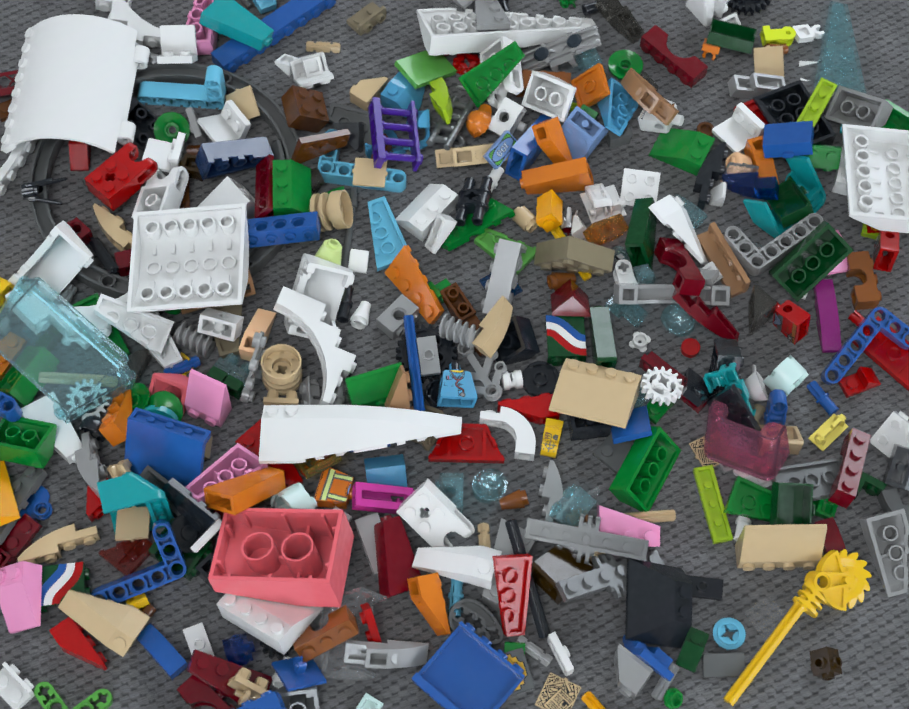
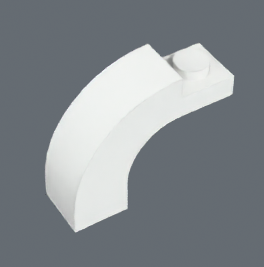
M501 406L500 413H496L493 410L480 412L479 424H487L490 427L505 429L513 436L516 445L514 459L534 461L535 434L524 416L513 409Z

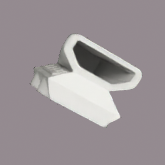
M687 0L685 5L704 26H709L712 23L713 15L722 18L723 13L728 11L727 2L730 0Z

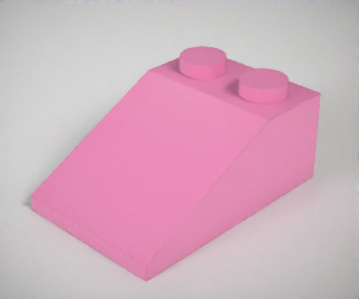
M191 369L185 398L187 414L195 419L198 417L203 419L206 424L212 427L215 425L221 427L232 410L227 385Z
M21 561L0 568V607L11 634L41 626L42 565Z

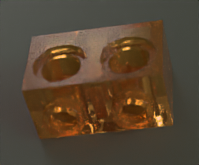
M620 213L594 222L582 233L588 242L602 245L620 238L628 231L629 227Z

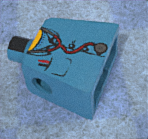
M459 363L449 364V370H444L440 378L437 406L474 408L477 401V393L471 372L461 371Z

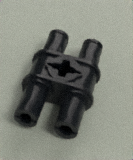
M483 176L480 188L474 189L475 179L472 177L465 178L463 189L458 194V203L455 205L457 211L454 219L457 221L456 226L462 227L465 225L467 214H473L471 221L474 225H482L484 215L489 210V200L492 197L491 187L493 180L490 176Z

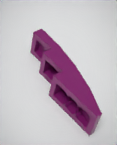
M822 279L813 287L815 294L814 305L817 314L816 325L822 353H837L842 346L833 279Z

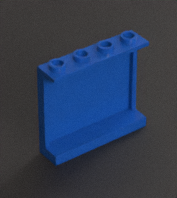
M136 407L127 421L124 460L129 459L132 464L130 470L134 474L140 475L148 465L168 481L174 478L186 487L203 472L205 447L211 438V431Z
M462 621L459 622V626L418 673L416 672L411 680L443 709H499L525 679V675L522 674L524 670L518 664L514 663L512 665L506 660L508 656L500 649L494 650L491 647V641L485 636L480 638L475 633L476 629L468 622L465 624Z

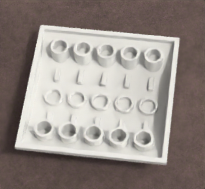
M842 124L849 217L880 231L909 233V130Z
M246 203L134 212L127 313L243 304L249 268V235Z

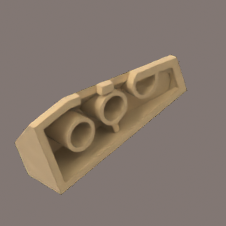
M71 589L68 590L58 606L59 609L101 643L122 657L130 650L150 619V616L132 605L116 603L113 600L97 598L94 595Z

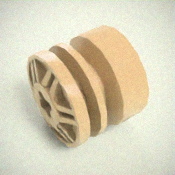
M336 190L330 194L326 192L316 193L311 196L310 212H318L321 224L320 232L332 231L334 228L337 230L348 229L352 226L353 206L346 190Z
M287 344L273 345L266 349L261 356L262 381L268 391L277 390L279 395H286L288 391H296L300 383H302V359L300 353L294 347Z

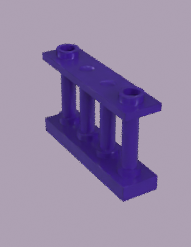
M373 97L369 104L368 112L374 168L381 169L387 160L412 162V170L416 172L419 165L423 162V154H420L417 127L418 109L415 108V101H411L407 109L383 107V105H380V98ZM382 114L407 117V124L384 122ZM383 130L406 131L409 133V139L388 138L383 134ZM385 145L410 147L411 155L388 153L385 151Z

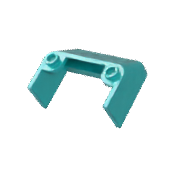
M805 156L786 158L791 171L786 176L785 181L791 176L799 187L803 186L807 192L805 195L811 202L813 212L816 213L824 205L826 193L810 158ZM751 199L743 200L753 223L774 239L796 224L794 223L783 228L771 212L767 202Z
M126 472L122 476L97 482L103 513H110L115 533L117 511L132 508V506H147L151 516L150 531H152L155 521L159 519H166L167 521H170L172 518L174 519L165 492L140 475L134 474V472Z

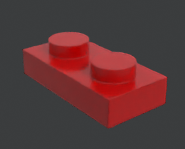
M368 602L361 604L362 612L359 613L362 625L366 624L368 631H365L367 641L382 643Z

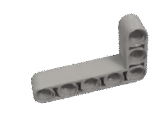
M817 213L809 214L759 250L737 226L728 227L724 238L742 267L750 275L758 276L782 260L823 222V218ZM741 249H745L748 252L744 253L741 251ZM752 263H758L760 266H754Z

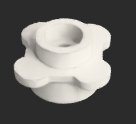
M634 332L629 346L639 349L640 352H645L647 344L651 342V338L645 333Z

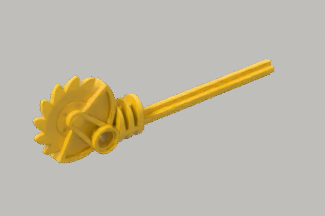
M846 549L840 552L838 550H831L820 559L815 571L812 570L806 574L802 590L799 589L797 592L799 597L794 596L792 598L794 602L792 607L724 696L725 702L734 706L803 612L816 618L818 616L816 609L820 611L823 609L821 604L836 610L846 611V605H848L849 609H852L857 600L863 602L864 590L870 591L866 578H871L872 575L863 568L867 565V562L857 560V552L847 555Z

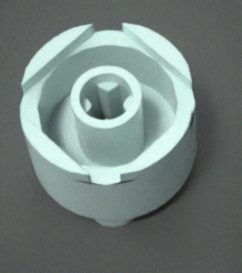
M790 355L773 370L770 376L768 375L764 379L763 383L771 391L775 389L785 391L787 397L809 374Z
M298 482L272 496L271 508L274 506L279 509H315L317 502L314 497H310L304 486Z

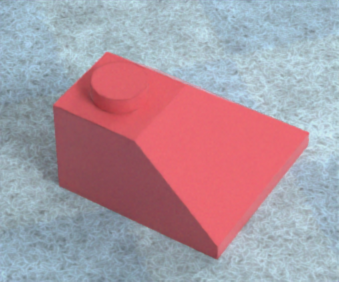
M153 373L149 387L150 396L159 391L172 392L180 399L184 415L186 412L185 398L189 377L182 374Z

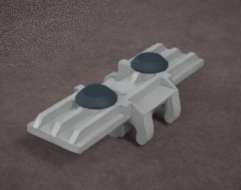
M595 24L575 33L569 32L566 37L548 44L542 43L540 47L525 52V57L521 60L522 70L537 71L551 66L553 72H560L558 65L569 62L573 68L577 67L576 55L602 45L597 25Z

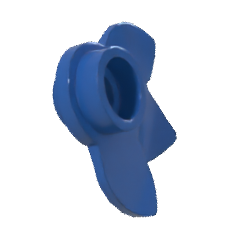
M40 486L36 493L30 495L27 500V507L19 512L21 518L25 513L34 520H46L52 515L53 508L49 503L50 494L43 486ZM45 508L46 512L40 514V509Z

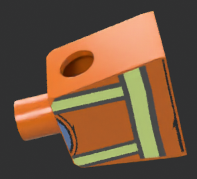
M331 467L323 469L314 497L317 507L334 508L336 506L340 509H347L349 500H352L354 478Z

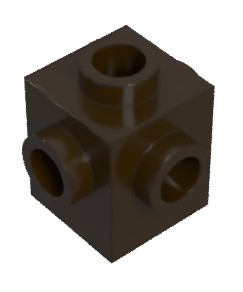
M823 647L809 651L810 667L813 676L828 681L835 679L836 675L842 674V660L839 657L838 649Z

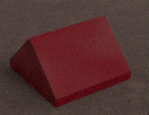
M569 279L551 294L552 316L590 317L588 295L572 279Z

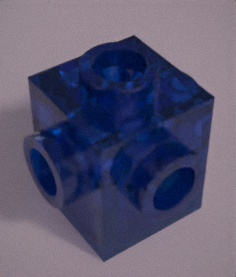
M246 633L235 634L228 639L222 640L227 661L240 666L253 661L252 652H255L253 640H248Z

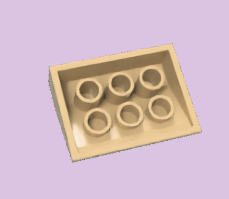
M566 358L559 374L549 411L626 429L639 395L642 375Z
M827 524L745 525L735 544L737 568H743L744 571H752L755 568H763L765 571H771L775 568L794 570L795 567L813 570L822 558Z

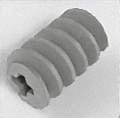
M445 314L439 325V336L441 338L446 337L448 341L453 340L454 343L460 342L462 346L467 345L468 348L472 349L475 347L472 342L481 332V327L477 331L475 330V324L468 328L469 322L467 321L462 326V319H458L455 323L454 316L448 320V314Z
M184 321L175 331L173 341L178 345H183L186 349L189 348L192 352L196 351L198 355H202L204 358H208L216 346V342L213 341L214 336L209 335L206 338V334L201 333L200 335L197 332L198 328L193 331L194 325L191 324L186 328L187 322Z

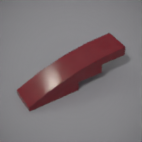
M676 289L674 290L672 298L697 322L722 338L737 339L738 342L740 333L717 306L709 309L699 296L692 299L689 295H680Z

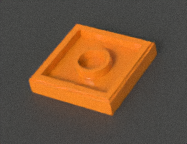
M600 63L571 80L572 86L577 88L575 98L580 108L583 104L591 107L611 94L603 65Z

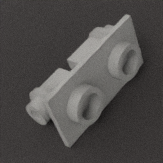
M307 376L299 386V393L302 394L300 405H319L320 400L313 399V397H320L319 383L316 379L310 380L309 376Z

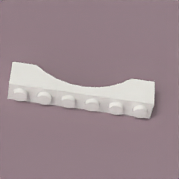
M39 139L19 143L17 148L12 150L7 161L0 168V196L6 193L10 181H14L17 171L25 165L27 156L35 150V144Z

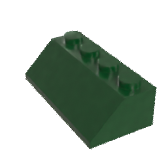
M824 220L780 260L769 273L798 302L854 250Z

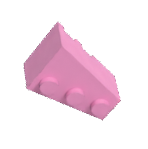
M597 504V516L601 517L599 531L649 540L648 547H660L659 525Z

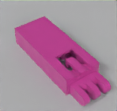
M355 482L352 486V510L398 514L396 511L400 504L415 490L410 487ZM391 496L404 497V500L397 498L396 502H392Z

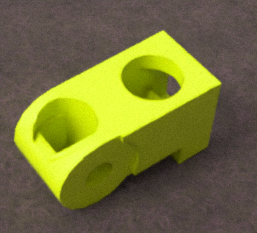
M763 26L760 32L762 46H765V44H787V46H790L796 35L795 29L790 26L783 27L782 29H770V26Z

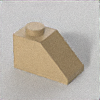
M388 78L360 80L357 85H353L350 89V102L368 111L372 98L381 97L380 94L388 84Z

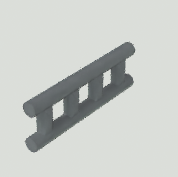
M454 95L451 98L452 108L463 110L461 115L452 113L451 120L457 121L456 125H447L440 117L426 144L432 146L434 142L444 144L443 148L445 150H450L466 122L468 114L475 106L473 100H469L467 104L458 102L459 98ZM442 130L450 132L449 137L440 136L439 133Z

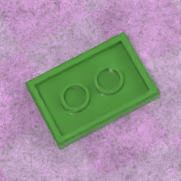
M427 50L396 60L394 64L415 89L429 85V82L440 77L445 79L454 76L457 72L444 55L432 56L428 54Z

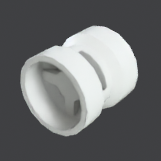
M514 370L511 373L506 371L502 374L503 391L514 387L516 389L523 388L521 370Z

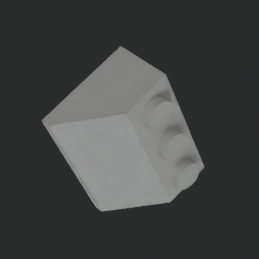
M839 85L825 118L839 124L881 128L886 124L893 106L887 100Z

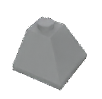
M619 644L613 657L617 687L620 688L619 691L622 695L635 699L649 681L653 669Z

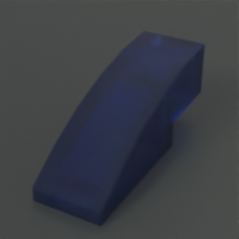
M759 172L722 174L723 182L727 184L726 188L734 193L756 199L778 200L779 185L776 177L760 178Z

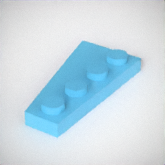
M385 196L368 202L377 272L388 268L403 246L407 245Z

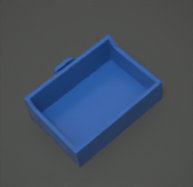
M813 121L765 124L762 145L764 158H793V156L813 155Z

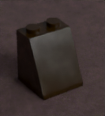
M559 544L534 561L531 569L535 583L557 605L563 601L556 587L558 581L593 570V563L590 559L588 564H584L585 556L581 555V561L577 563V554L573 553L574 547Z

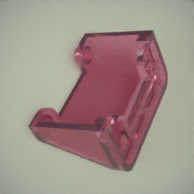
M714 400L708 410L704 440L705 456L710 460L761 480L769 481L774 479L790 454L786 426L771 422L766 424L761 432L726 419L729 414L727 405Z

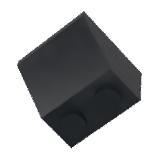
M516 315L511 317L507 332L497 349V362L503 361L506 365L526 361L540 352L529 318Z

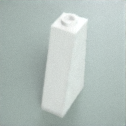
M52 392L22 407L23 418L57 425L54 450L69 464L76 463L74 451L82 449V443L55 393Z

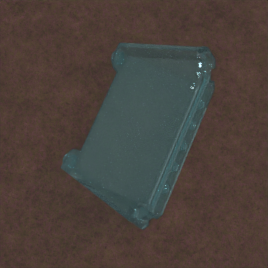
M28 276L19 278L0 309V355L54 402V414L58 419L69 423L134 386L137 376L134 370L130 371L127 364L129 358L121 348L40 277L29 279Z

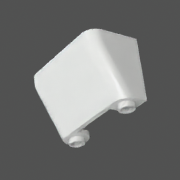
M65 221L60 222L51 230L41 246L20 267L17 273H14L8 280L15 288L22 285L35 296L56 304L58 301L56 299L57 296L83 267L87 269L94 261L92 259V252Z
M304 253L292 290L326 304L324 311L327 314L323 322L336 327L335 319L344 289L353 284L355 275L351 269ZM284 317V325L288 334L308 338L297 324L288 317Z

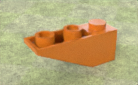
M558 117L547 119L531 126L537 144L553 164L573 160Z
M763 136L747 139L744 153L751 158L753 164L752 171L761 191L764 192L778 185L779 180L773 158H764Z
M130 389L124 392L119 391L112 397L113 401L107 408L106 415L101 420L102 423L99 431L113 447L126 441L127 421L133 412Z
M438 572L407 579L411 600L436 635L451 634L446 613V602L441 589L442 582Z

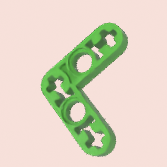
M41 682L35 687V697L44 709H51V706L55 703L61 704L62 709H68L50 683ZM41 689H49L47 692L53 699L48 701L44 695L39 696L42 693ZM99 689L72 709H82L83 707L95 709L90 703L91 701L95 704L99 702L96 705L99 709H108L113 703V696L107 689ZM100 695H103V696H107V695H108V697L106 698V700H107L106 703L99 702V701H100V698H99Z

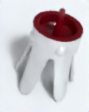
M571 207L567 208L566 219L562 213L561 225L563 233H567L569 236L573 223Z

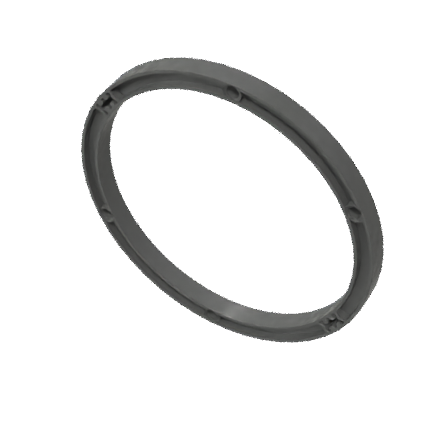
M198 63L148 64L146 69H137L133 91L139 90V85L143 81L204 85L206 70L209 65ZM223 70L226 95L235 92L236 89H242L251 85L260 116L270 126L278 140L281 141L286 160H290L295 150L298 136L294 128L288 127L284 111L258 86L243 77ZM40 139L32 160L29 183L51 178L57 155L66 140ZM50 184L40 186V194L36 195V197L49 199ZM36 201L30 202L36 225L43 241H45L51 230L56 226L50 210V204ZM285 244L251 248L249 250V270L251 276L263 269ZM92 263L87 269L83 267L75 276L77 280L88 287L113 298H119L128 292L129 278L109 274Z

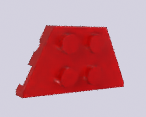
M462 423L461 434L438 439L435 448L429 455L428 462L504 464V456L500 453L487 424Z

